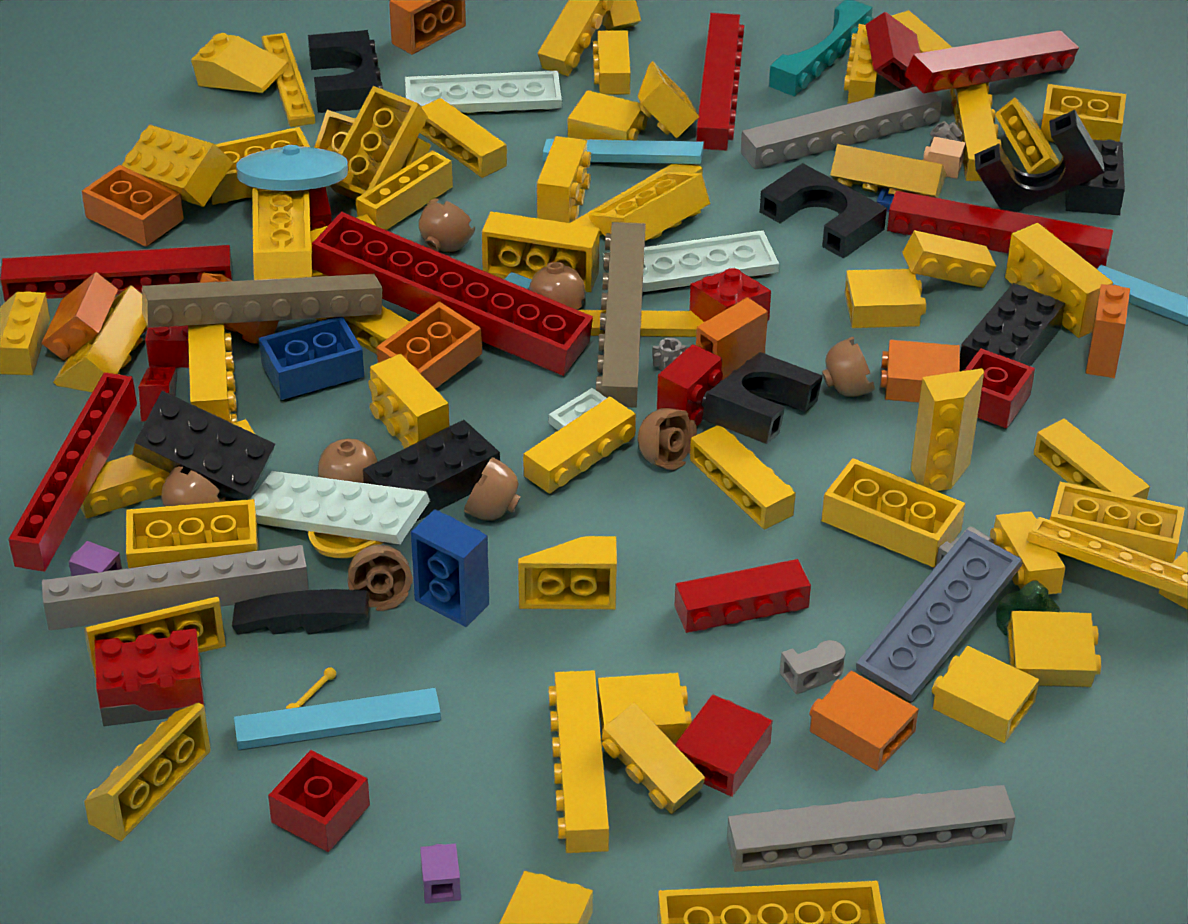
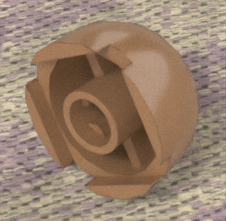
M432 199L424 208L419 219L418 227L425 245L432 250L441 252H455L463 248L475 232V226L471 229L469 225L470 217L451 202L446 201L443 205L437 203L439 199Z
M552 262L547 267L540 269L534 274L529 285V290L576 310L582 307V300L586 301L585 286L582 278L576 270L565 266L561 262Z
M854 337L837 343L827 352L825 358L826 369L822 371V375L828 387L834 386L839 394L846 397H856L875 390L873 381L869 383L866 375L871 373L858 343L854 344Z
M661 408L648 414L643 420L638 433V447L644 458L651 464L664 469L676 470L686 464V461L682 460L690 453L691 437L697 435L696 424L694 420L689 419L686 411Z
M357 439L337 440L329 444L320 455L318 477L364 483L363 469L378 462L375 452L365 442Z
M492 457L484 468L482 477L474 486L464 507V512L487 521L501 518L506 511L513 513L521 496L516 494L519 484L513 470Z
M180 466L175 467L171 471L162 488L161 499L164 507L226 502L225 498L220 500L217 497L220 491L209 480L192 470L188 475L181 473L180 471L183 467Z
M377 544L362 549L354 556L349 564L347 577L349 590H367L369 593L368 607H377L376 611L392 609L402 603L408 596L413 580L409 563L401 552L391 546Z

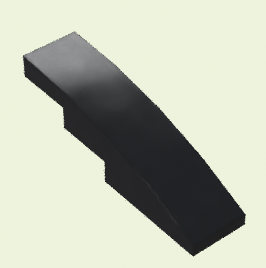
M347 589L303 590L266 595L236 602L234 605L232 628L238 635L268 627L274 635L303 627L309 635L368 618L369 593L367 590Z

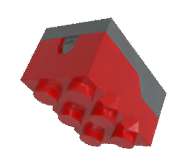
M196 628L172 631L168 638L157 639L153 634L138 635L134 642L123 643L119 638L94 640L96 690L103 726L167 719L174 712L197 703L205 707L202 666Z

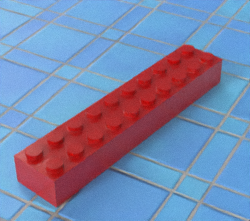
M340 212L312 242L313 270L327 276L375 274L382 286V299L419 315L437 302H441L480 327L482 342L562 376L566 374L590 342L593 316L344 212Z

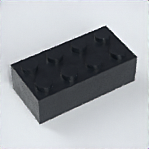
M1013 283L961 344L960 371L966 369L980 348L1031 366L1061 330L1065 302Z
M161 391L134 442L132 456L169 473L178 466L183 467L180 472L187 475L192 470L215 485L220 491L218 496L229 501L250 500L272 457L275 443L169 393Z
M461 420L364 468L363 482L366 484L426 491L430 502L417 519L419 521L427 517L434 509L439 511L470 495L474 486L482 477V472L490 459L493 457L500 461V452L468 422Z

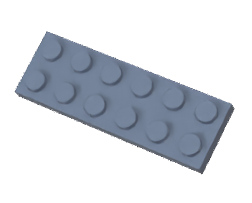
M967 529L856 662V670L912 702L1022 567V559Z

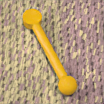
M331 667L326 668L324 676L296 703L288 704L286 709L301 707L328 680L335 679L336 670Z

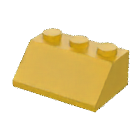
M16 292L0 306V374H34L43 345L41 342L50 322L46 293Z

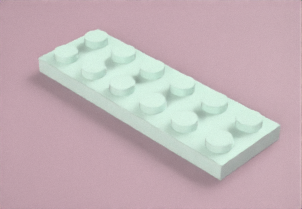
M558 71L405 77L406 99L419 103L421 107L442 98L460 112L466 113L562 108Z
M763 230L649 246L644 248L642 292L685 287L690 285V283L702 280L706 276L716 275L729 268L739 269L749 277L778 273L779 262Z
M271 471L251 498L255 500L257 524L393 544H401L430 502L426 491Z

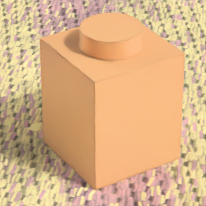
M934 137L931 146H926L923 160L943 164L947 173L946 177L957 179L963 164L966 142Z

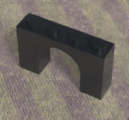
M368 30L308 35L311 70L331 68L355 70L343 75L314 77L318 113H326L327 110L333 112L360 110L373 86L383 89L375 41L370 40Z
M1075 110L1049 121L1051 137L1061 152L1062 159L1054 168L1047 172L1029 174L1016 169L1000 144L974 154L976 172L1001 210L1019 212L1025 207L1045 201L1055 194L1068 191L1078 184L1093 180L1105 173L1103 157Z
M804 163L761 190L759 212L779 224L798 211L810 207H823L839 213L838 216L824 225L822 247L843 259L885 230L887 213L885 206Z
M759 352L705 393L702 399V407H704L702 419L768 444L780 433L785 407L764 398L781 402L805 412L818 401L823 375Z

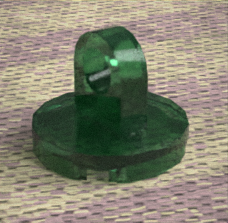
M1033 580L1021 590L1006 594L999 601L996 609V623L1001 632L1008 637L1007 626L1012 611H1061L1054 600L1048 597V589L1039 581Z

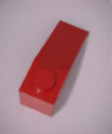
M177 366L149 367L146 369L138 386L141 422L147 420L161 391L173 396L176 395Z

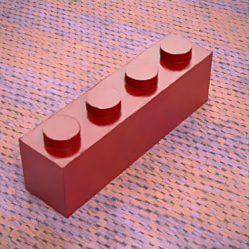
M794 559L675 583L674 606L685 632L689 633L809 608L811 584L799 560Z

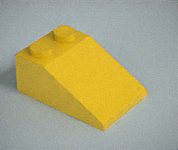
M226 33L214 35L191 59L198 86L263 93L288 67L287 62L239 36L227 35Z
M652 61L647 68L637 96L641 103L639 108L649 118L653 115L659 121L657 126L667 136L672 133L678 138L699 115L688 95Z
M583 536L519 558V609H616V536Z

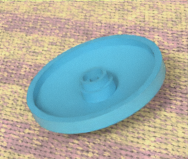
M287 145L256 152L243 157L236 164L237 178L240 182L251 187L276 191L321 188L340 182L348 175V161L343 155L329 150L297 145Z

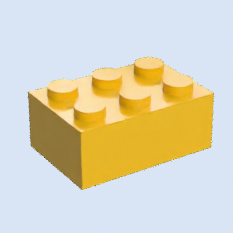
M1048 84L1041 131L1046 140L1054 142L1051 137L1049 121L1075 110L1092 140H1114L1120 142L1126 94Z
M555 136L537 181L538 219L571 223L578 218L579 205L584 204L585 189L589 190L591 174L587 173V168H589L591 162V152L587 151V140Z
M401 354L370 366V380L368 381L372 395L370 410L376 419H380L384 423L390 435L398 438L404 449L449 427V403Z

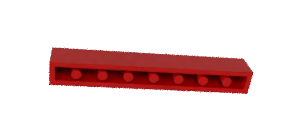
M710 13L696 142H703L704 149L727 151L728 140H734L744 39V25L740 24V14Z
M1061 30L922 52L913 54L905 76L925 94L1067 69L1073 64L1079 47Z
M901 191L895 192L889 209L887 231L911 236L915 230L987 246L988 250L1009 254L1012 233L1039 223L1096 269L1100 265L1106 266L1113 236V230Z
M230 245L2 258L0 281L5 302L16 292L28 291L46 293L47 299L64 298L95 272L118 289L116 295H119L131 285L138 292L142 293V286L200 283L203 273L222 274L232 280Z
M106 372L102 374L8 539L14 567L45 572L137 406L132 376Z

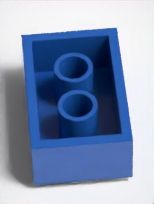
M334 317L259 338L262 366L281 400L365 377L363 349L343 317Z
M434 509L411 531L414 598L416 602L467 627L489 605L488 535L456 520L452 516Z

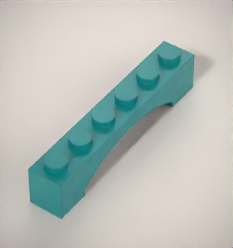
M844 0L835 8L833 31L823 41L802 52L791 55L782 54L770 65L769 87L794 97L801 90L806 89L811 81L819 77L828 66H831L840 55L847 51L851 46L852 34H857L859 24H867L873 20V7L855 0Z

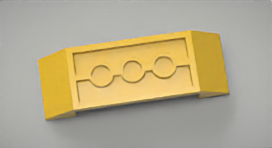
M252 187L254 280L312 277L309 189L276 191Z

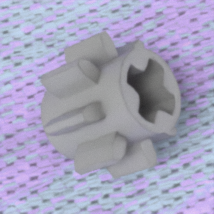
M943 121L930 132L933 139L934 137L962 142L959 137L963 133L954 122L948 125Z
M675 338L661 340L659 346H653V366H659V370L663 371L687 349V346H681V342Z

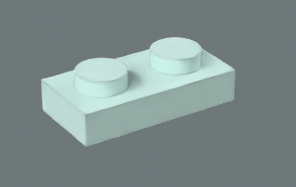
M591 388L548 414L549 424L560 430L607 398Z

